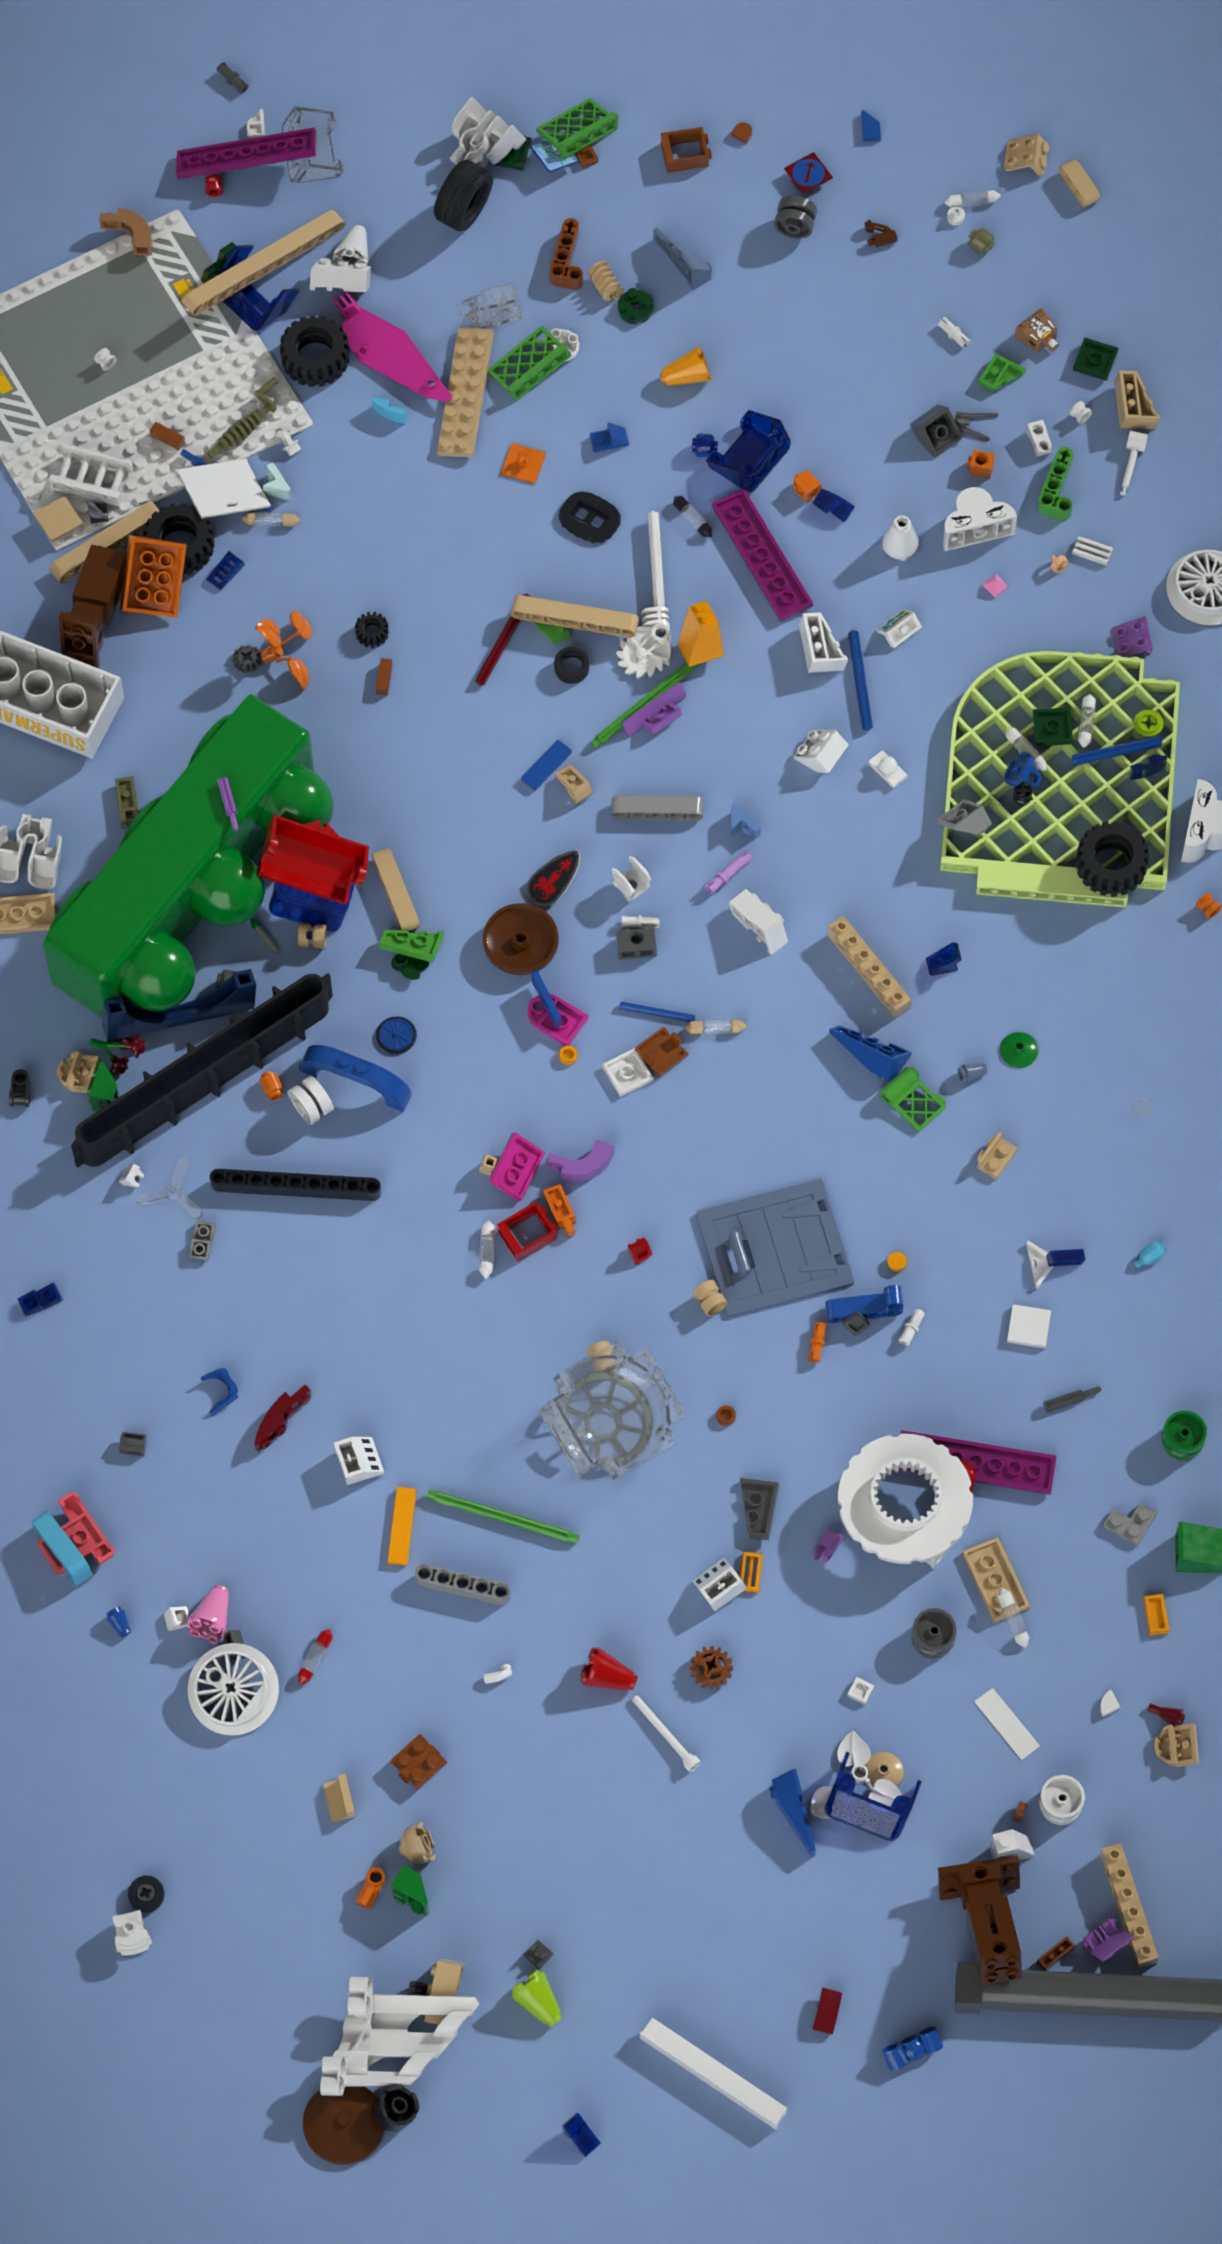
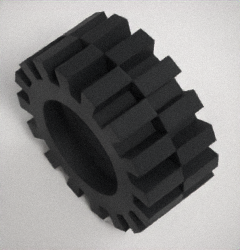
M367 612V616L363 613L361 618L358 617L355 623L357 640H359L361 645L364 643L365 647H368V644H370L371 648H374V644L379 647L380 642L384 644L389 634L386 618H382L380 613L377 616L376 612H373V615ZM369 625H375L379 628V631L376 634H367L365 628Z

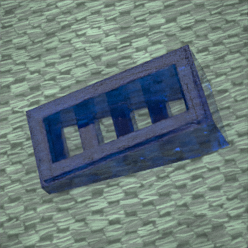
M228 551L206 580L219 590H222L243 568L245 563ZM230 561L235 563L234 567L229 564ZM227 566L231 571L228 572L224 567ZM222 571L227 576L224 578L219 572ZM217 576L222 582L219 583L214 578Z

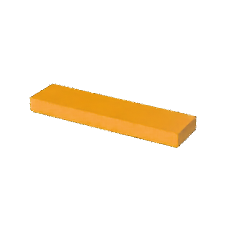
M397 1487L388 1564L408 1566L417 1489Z

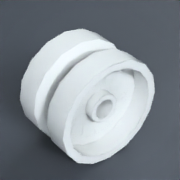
M310 1075L301 1081L302 1087L296 1085L287 1092L293 1106L308 1124L312 1125L320 1120V1113L327 1115L334 1110V1106L324 1088Z
M1058 1775L1050 1778L1042 1787L1039 1800L1040 1812L1052 1824L1061 1826L1076 1821L1083 1809L1085 1801L1084 1789L1080 1782L1071 1776Z

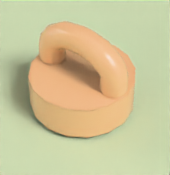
M1054 555L1050 556L1053 560L1051 569L1055 573L1062 572L1068 566L1069 561L1064 555L1057 558Z

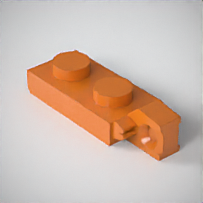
M561 1184L543 1190V1195L559 1229L564 1228L568 1237L575 1235V1229L572 1225L576 1223L575 1215Z

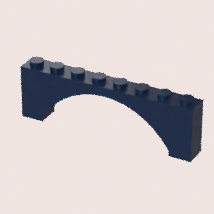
M247 969L234 972L226 982L212 992L164 1011L146 1010L126 1003L122 1000V997L103 1001L102 1027L107 1042L252 1010L255 1007L256 982L252 970Z

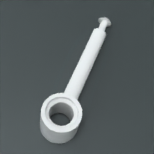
M1134 431L1129 433L1126 448L1130 449L1131 452L1122 482L1123 489L1120 492L1122 496L1127 495L1126 488H1129L1138 452L1144 453L1148 439L1147 434Z

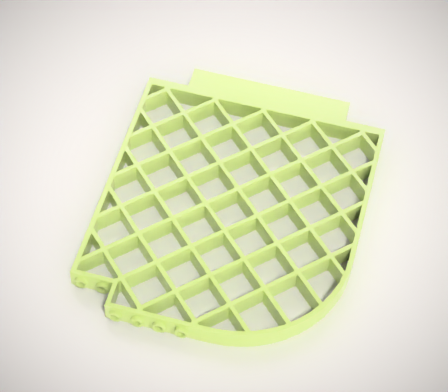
M1030 652L1008 658L986 670L967 689L954 716L945 813L957 805L951 795L965 784H968L981 798L977 804L982 805L984 809L989 806L1003 822L988 834L985 832L978 835L973 834L978 841L963 853L947 838L956 830L944 826L940 871L977 874L976 894L1126 907L1128 894L1122 896L1121 893H1118L1117 897H1111V894L1103 896L1100 895L1101 892L1099 891L1095 893L1090 890L1091 886H1085L1082 883L1083 878H1079L1077 874L1078 869L1075 867H1064V865L1076 857L1079 847L1077 839L1064 826L1080 814L1092 826L1097 824L1102 826L1103 822L1089 807L1106 795L1120 810L1118 814L1107 822L1113 824V821L1120 824L1128 818L1142 833L1145 843L1150 841L1163 855L1160 861L1147 869L1144 880L1141 884H1137V888L1165 890L1168 873L1180 682L1171 679L1165 681L1155 678L1143 679L1144 659L1138 657L1104 656L1098 653L1092 655L1082 652ZM1056 663L1058 665L1045 674L1037 664ZM1024 666L1037 681L1020 692L1003 674L1004 672ZM1081 666L1103 667L1104 669L1091 678ZM1067 669L1083 683L1068 696L1053 682L1055 678ZM1127 670L1139 671L1138 682ZM1113 673L1128 686V689L1114 700L1098 685ZM993 678L1013 698L997 711L978 692L983 685ZM1043 687L1059 702L1052 708H1070L1071 716L1080 724L1072 731L1073 742L1078 739L1080 732L1090 733L1091 737L1102 748L1120 745L1131 736H1134L1137 741L1147 739L1146 736H1140L1139 732L1135 731L1134 721L1120 708L1121 705L1135 695L1150 710L1158 712L1163 718L1164 725L1171 731V734L1162 740L1161 747L1148 749V752L1133 763L1124 755L1112 757L1123 771L1108 782L1092 767L1098 761L1077 765L1062 778L1046 763V771L1040 772L1053 785L1037 797L1032 793L1030 803L1023 806L1012 816L997 799L1014 787L1004 782L989 793L975 778L990 765L1005 777L1007 766L1000 758L1016 746L1021 752L1031 754L1034 760L1042 756L1046 762L1062 750L1070 759L1072 755L1079 754L1072 745H1053L1041 755H1038L1025 741L1026 738L1034 733L1033 722L1020 731L1023 738L1018 744L1013 745L1008 740L995 751H992L979 737L980 734L994 724L1006 735V728H1012V726L1003 717L1019 705L1033 719V709L1037 708L1028 699ZM1090 691L1104 707L1088 719L1074 702ZM1147 691L1173 694L1158 704ZM970 699L988 716L973 729L961 718V714ZM1172 705H1173V717H1171V716L1166 712V710H1167L1168 708H1170ZM1109 714H1112L1126 728L1111 741L1095 726ZM958 729L963 736L955 741L956 730ZM971 742L985 758L968 770L954 754ZM1168 747H1170V759L1163 753ZM1155 758L1169 775L1153 786L1138 770ZM954 769L960 775V777L952 782V774ZM1085 773L1099 789L1082 801L1068 784ZM1131 777L1145 793L1128 805L1114 788ZM1168 787L1166 800L1160 792ZM1057 792H1060L1074 806L1073 809L1059 819L1043 805L1044 802ZM1152 799L1166 816L1150 828L1135 811ZM1035 810L1049 827L1032 838L1018 822ZM1011 829L1025 845L1007 857L993 841ZM1163 829H1165L1164 841L1157 835ZM1055 833L1071 848L1056 861L1040 847V844ZM983 848H986L997 861L972 859V857ZM1115 849L1117 854L1101 866L1111 870L1121 861L1125 860L1129 864L1130 860L1124 852ZM1032 852L1044 865L1018 863V861ZM1162 870V875H1156Z

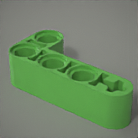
M1061 447L1057 451L1038 501V511L1041 514L1062 521L1068 520L1071 517L1073 505L1070 499L1060 496L1072 466L1073 451L1068 447Z

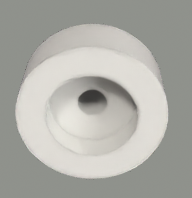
M960 207L950 208L947 213L948 222L954 226L961 225L965 220V211Z

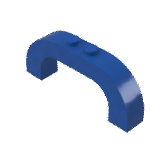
M324 1045L309 1046L299 1064V1071L316 1078L320 1070H326L368 1086L385 1098L387 1106L402 1112L405 1111L411 1098L410 1088L392 1072L332 1047Z

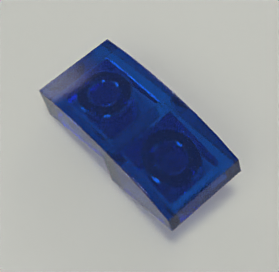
M821 489L812 502L824 513L827 514L830 511L843 522L847 520L855 507L842 497L825 489Z
M1153 755L1148 757L1147 764L1136 763L1131 765L1129 772L1130 780L1145 778L1164 769L1167 763V755Z
M52 1282L38 1291L32 1290L17 1300L25 1316H28L63 1301V1298L56 1284Z

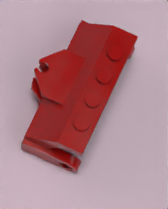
M273 815L267 826L265 845L259 860L258 876L346 905L349 900L352 882L362 886L366 878L369 846L340 837L326 822L323 825L324 828L320 827V820L301 824Z

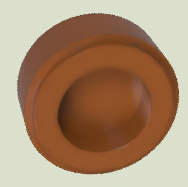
M722 1406L717 1410L716 1420L720 1425L730 1426L735 1422L736 1412L732 1407Z
M1018 1802L1012 1820L1017 1822L1022 1820L1027 1807L1026 1803Z

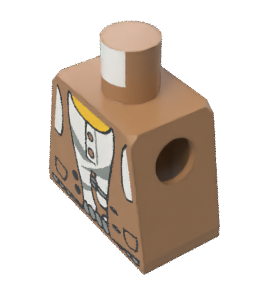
M1042 308L1016 327L1015 337L1036 352L1041 351L1044 347L1053 352L1059 346V343L1055 341L1057 327Z

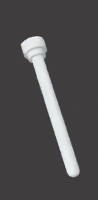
M633 1696L632 1701L682 1757L684 1767L688 1772L694 1771L701 1764L698 1757L689 1754L639 1696Z

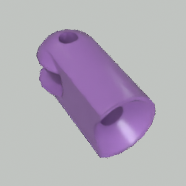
M828 1528L813 1551L814 1559H820L821 1563H827L844 1537L840 1533L831 1532Z

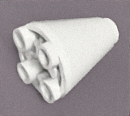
M355 225L350 229L334 250L333 262L344 260L348 261L349 264L365 263L367 266L369 260L366 229L363 226Z
M904 515L894 519L882 538L883 551L890 557L900 561H905L915 554L919 545L912 523Z

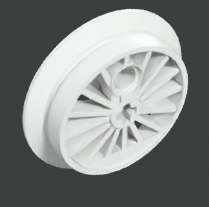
M1200 550L1189 553L1180 558L1168 574L1166 582L1168 599L1173 608L1182 617L1191 622L1201 625L1222 624L1221 551ZM1199 559H1204L1205 569ZM1209 560H1211L1212 562H1214V565H1213V568H1212V571H1211V572H1210ZM1191 562H1194V564L1196 565L1197 569H1196L1195 567H1193L1190 563H1191ZM1185 568V569L1188 570L1190 573L1184 572V571H1182V570ZM1179 577L1187 579V581H1179ZM1184 587H1191L1184 591L1181 590ZM1214 596L1221 606L1215 607ZM1210 599V607H1204L1205 603Z
M239 1643L224 1644L209 1650L197 1661L188 1681V1699L193 1713L205 1727L223 1735H242L260 1727L271 1716L279 1696L278 1676L270 1660L259 1650ZM230 1655H237L232 1675ZM225 1656L227 1673L221 1667L217 1660L218 1658ZM242 1656L250 1659L238 1675ZM214 1662L216 1667L208 1669L207 1667ZM255 1663L259 1669L243 1678L252 1664ZM204 1671L207 1672V1673H206V1679H207V1680L201 1679V1677H202ZM214 1672H220L221 1678L217 1682L212 1681ZM262 1673L264 1681L244 1684ZM228 1683L234 1686L236 1691L230 1692V1689L226 1687V1684ZM199 1684L211 1685L217 1689L199 1691ZM261 1686L257 1692L245 1690V1688ZM219 1693L201 1703L200 1696ZM243 1694L252 1695L254 1697L252 1698V1700H250ZM240 1698L249 1704L245 1707ZM220 1699L209 1714L205 1707ZM236 1701L238 1702L239 1706L243 1711L239 1717L237 1713ZM225 1702L221 1721L215 1719V1714ZM230 1703L232 1705L234 1722H226Z

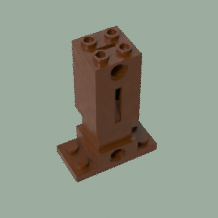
M91 544L72 595L71 613L61 612L59 616L62 655L99 669V653L103 645L104 625H110L122 593L127 552Z
M1018 1856L937 1868L940 1901L960 1898L963 1910L967 1909L968 1932L981 1985L1022 1979L1021 1950L1008 1898L1003 1896V1891L1020 1889Z

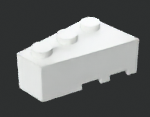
M821 612L803 613L799 622V629L808 673L844 671L848 658L846 655H843L838 641H835L832 636V631Z

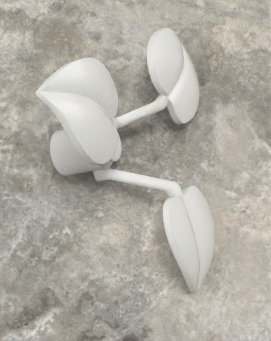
M851 1731L842 1740L837 1751L838 1761L843 1767L853 1766L849 1782L840 1794H837V1791L829 1786L816 1790L812 1797L810 1812L822 1819H832L841 1815L845 1809V1802L841 1797L853 1783L856 1785L867 1784L869 1790L872 1791L869 1794L868 1800L871 1807L876 1811L889 1812L902 1807L905 1802L901 1791L889 1780L879 1779L875 1782L874 1787L871 1786L870 1779L867 1778L868 1769L864 1766L870 1760V1748L855 1731Z

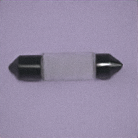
M674 496L673 505L679 510L686 521L702 537L711 538L712 528L704 517L683 496Z

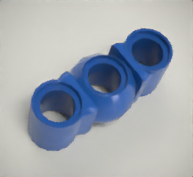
M931 2026L916 2033V2035L903 2039L901 2044L896 2042L885 2047L882 2053L889 2070L893 2071L909 2064L908 2061L919 2060L925 2053L929 2055L943 2048V2044L936 2027Z

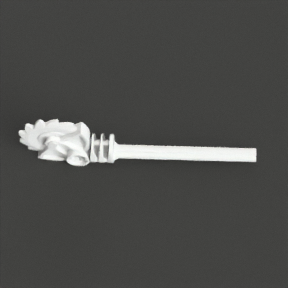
M655 511L648 513L654 607L642 610L641 615L643 616L642 622L644 624L637 627L635 637H625L627 642L621 640L620 646L622 651H616L617 656L622 660L618 662V665L627 668L625 674L636 673L637 679L643 677L646 673L651 678L656 668L662 671L663 664L669 666L672 657L669 609L665 607L659 512Z

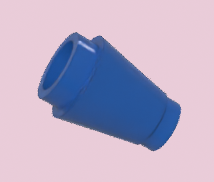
M119 1606L106 1613L108 1622L121 1638L131 1633L125 1610H122Z

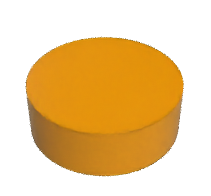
M566 1045L560 1049L559 1060L562 1064L573 1065L577 1061L578 1052L575 1047Z
M893 1252L888 1256L887 1266L891 1271L901 1272L905 1269L907 1259L903 1253Z

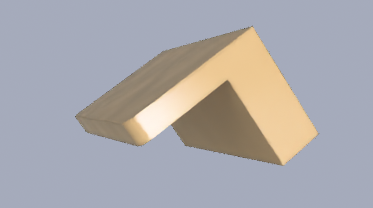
M346 1774L338 1775V1780L324 1783L323 1788L331 1821L336 1822L355 1817Z

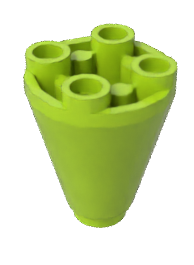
M537 1969L527 1977L528 1981L526 1983L519 1982L511 1989L512 1994L510 1996L550 2028L563 2017L560 2015V2008L545 1972H539Z

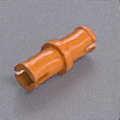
M814 1322L813 1336L809 1342L811 1347L808 1361L816 1363V1360L817 1363L820 1362L822 1347L825 1346L824 1335L827 1326L825 1323Z

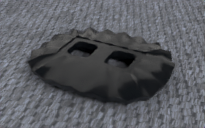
M582 491L572 494L563 503L559 510V521L562 527L566 528L576 537L591 543H603L605 540L611 539L621 524V515L617 508L608 501L592 493ZM580 508L589 512L584 519L576 516ZM595 517L604 520L599 528L591 524Z

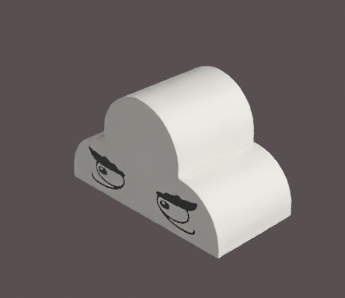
M970 487L963 490L957 497L955 512L951 513L945 521L944 551L1015 535L1017 522L1015 510L1007 503L993 502L990 494L982 488Z
M1197 780L1181 862L1190 863L1198 861L1204 856L1207 849H1222V801L1217 800L1215 788L1205 780Z

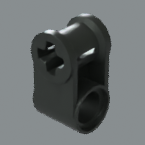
M17 1069L12 1074L9 1092L10 1107H13V1105L30 1106L31 1083L27 1071L23 1069ZM19 1078L26 1079L23 1083L17 1082Z

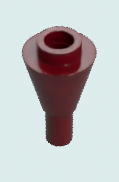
M1151 1703L1148 1706V1711L1158 1714L1174 1727L1182 1725L1184 1722L1185 1714H1183V1709L1159 1707Z

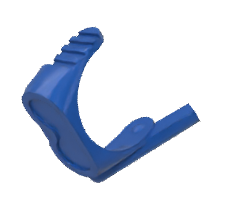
M225 1368L214 1370V1372L207 1373L200 1378L201 1381L219 1379L228 1387V1396L216 1403L217 1406L209 1411L211 1416L238 1398L237 1386Z

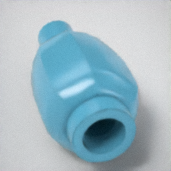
M1162 1241L1158 1243L1152 1242L1140 1252L1139 1259L1133 1263L1137 1269L1142 1265H1151L1164 1256L1167 1248Z

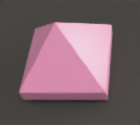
M997 574L982 585L994 598L1008 588V585Z

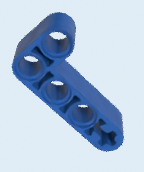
M890 1285L885 1287L883 1293L827 1300L825 1307L827 1321L829 1323H841L856 1310L866 1319L898 1316L903 1313L904 1304L901 1286Z

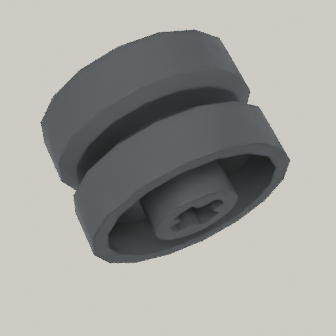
M791 195L781 198L777 208L778 213L774 220L775 229L782 235L790 238L801 239L810 236L817 214L816 205L809 199L801 196Z
M938 1608L927 1609L921 1612L914 1621L911 1635L912 1644L916 1651L928 1658H940L948 1654L953 1648L957 1630L954 1619L945 1610Z

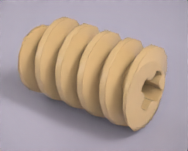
M602 260L590 268L588 276L592 279L603 300L612 301L619 298L623 294L624 289L617 282V278L613 277L614 273L610 271L611 268L607 266V262Z

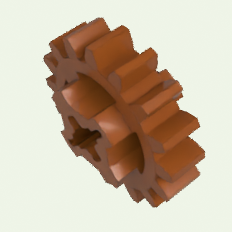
M713 1646L710 1647V1650L703 1647L702 1653L696 1651L697 1658H691V1662L694 1663L690 1664V1670H694L691 1672V1677H696V1684L702 1682V1688L709 1685V1689L712 1690L713 1685H716L719 1689L721 1682L726 1685V1678L731 1679L732 1674L730 1671H733V1666L729 1664L732 1663V1659L727 1658V1651L722 1654L720 1647L717 1651L714 1650ZM719 1660L723 1662L725 1668H723V1666L720 1665ZM715 1662V1668H712L708 1673V1667H711ZM698 1667L703 1671V1676L699 1673Z

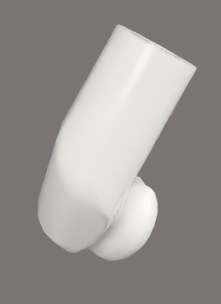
M503 1664L500 1667L501 1671L484 1674L485 1683L499 1682L511 1677L513 1672L511 1665Z

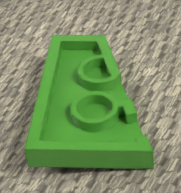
M384 930L379 948L433 963L444 937V931H437V933H427V931L409 933L407 930Z

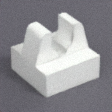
M133 1163L126 1166L118 1182L123 1186L127 1185L136 1188L140 1184L135 1181V1176L141 1179L144 1177V1174L139 1170L140 1167Z

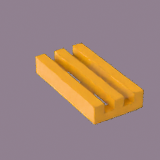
M743 1552L740 1574L743 1582L746 1557H750L747 1589L744 1591L758 1593L763 1554ZM754 1558H758L755 1587H751Z

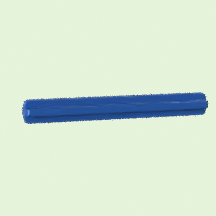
M1160 736L1110 746L1074 754L1071 759L1074 766L1161 747L1162 739Z

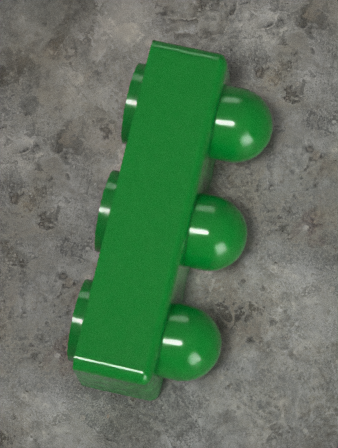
M253 694L248 695L232 714L218 720L202 738L190 759L188 767L163 797H158L151 801L136 816L127 829L119 849L96 877L79 886L59 909L43 942L52 985L101 1018H103V1001L121 997L126 1003H134L141 1008L151 1011L168 1010L182 1003L190 994L196 977L193 958L182 942L202 918L218 926H236L251 919L263 903L265 896L264 878L258 876V866L251 859L264 845L267 826L273 815L301 824L320 820L319 826L324 828L325 822L329 824L334 810L333 796L327 783L314 771L311 738L308 730ZM222 777L228 778L237 812L235 817L239 828L238 831H233L230 817L226 815L217 782Z

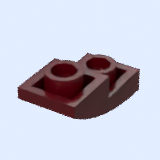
M822 1987L812 2027L813 2030L833 2035L842 1992Z

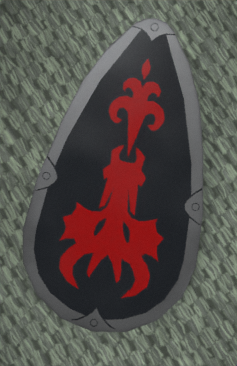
M569 851L558 855L531 876L527 884V894L533 903L538 906L547 907L559 901L577 872L580 863L579 852Z

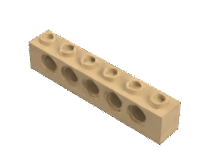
M844 915L828 925L829 938L891 1015L896 1019L910 1010V997Z
M1119 1843L1102 1848L1100 1857L1124 1930L1134 1936L1129 1941V1946L1136 1967L1141 1969L1155 1965L1159 1957L1122 1844Z

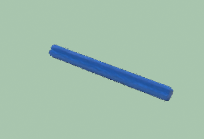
M851 630L848 633L861 725L863 730L869 731L873 728L859 632Z

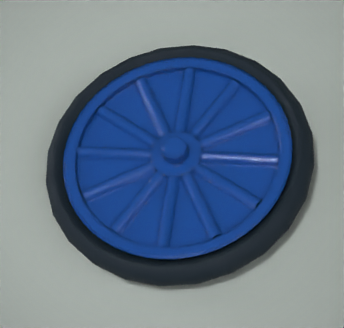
M396 1016L384 1020L379 1025L376 1036L381 1048L389 1053L398 1054L406 1052L414 1045L417 1033L411 1021L404 1017Z

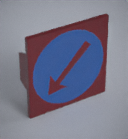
M814 152L784 168L790 176L792 183L803 195L833 179Z

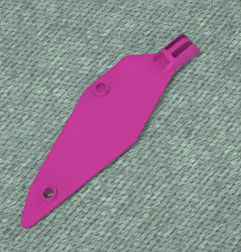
M344 291V293L351 302L350 304L342 294L338 295L345 306L344 309L336 298L333 299V302L344 316L342 328L347 335L349 347L360 363L423 397L443 402H450L452 400L449 391L405 331L359 307L347 291Z

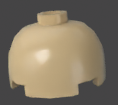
M423 1822L409 1826L403 1832L401 1844H399L401 1855L415 1864L434 1861L436 1856L432 1855L431 1848H435L432 1836L428 1828L423 1829Z

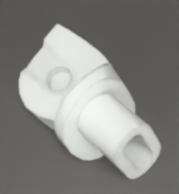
M280 429L277 431L278 436L285 444L282 450H286L289 456H292L301 449L297 443L298 439L292 440L286 430Z

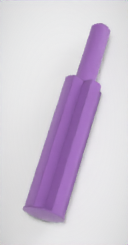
M222 777L217 782L226 815L230 817L233 831H238L239 828L235 817L237 812L228 778Z

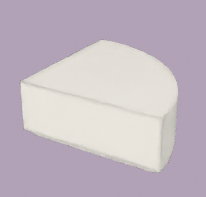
M1112 1690L1108 1691L1102 1698L1100 1705L1102 1717L1121 1708Z

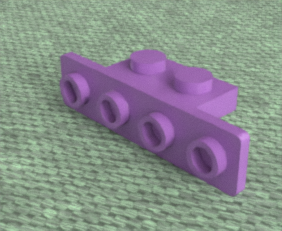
M678 682L622 722L625 734L630 737L641 728H645L654 735L680 717L682 712L676 704L686 697L683 685Z

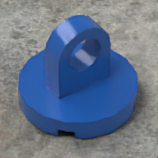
M1028 752L1018 754L1019 758L1011 761L1004 775L1005 783L1012 787L1019 785L1021 782H1027L1032 787L1038 786L1041 782V774L1033 767L1034 757ZM1030 773L1034 776L1033 783L1029 781Z

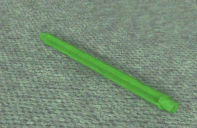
M687 662L644 698L640 699L613 721L612 724L596 735L595 739L590 742L594 748L603 745L623 728L622 722L680 682L701 663L690 667Z
M428 1490L426 1498L432 1499L433 1502L456 1507L568 1543L569 1541L577 1543L579 1535L572 1533V1531L440 1491Z

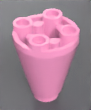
M221 1585L214 1586L190 1615L187 1621L190 1635L194 1637L200 1636L212 1643H218L224 1637L229 1604V1591L226 1587Z

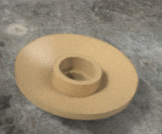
M889 1752L873 1754L868 1763L864 1765L868 1769L867 1778L870 1779L872 1787H874L875 1782L879 1779L889 1780L896 1786L903 1779L904 1769L901 1761ZM884 1766L888 1770L887 1772H882L880 1768Z

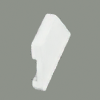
M260 109L253 118L246 122L247 139L265 136L263 109Z

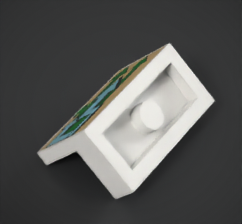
M903 609L877 628L876 631L878 634L885 636L890 647L895 648L922 628L914 612Z

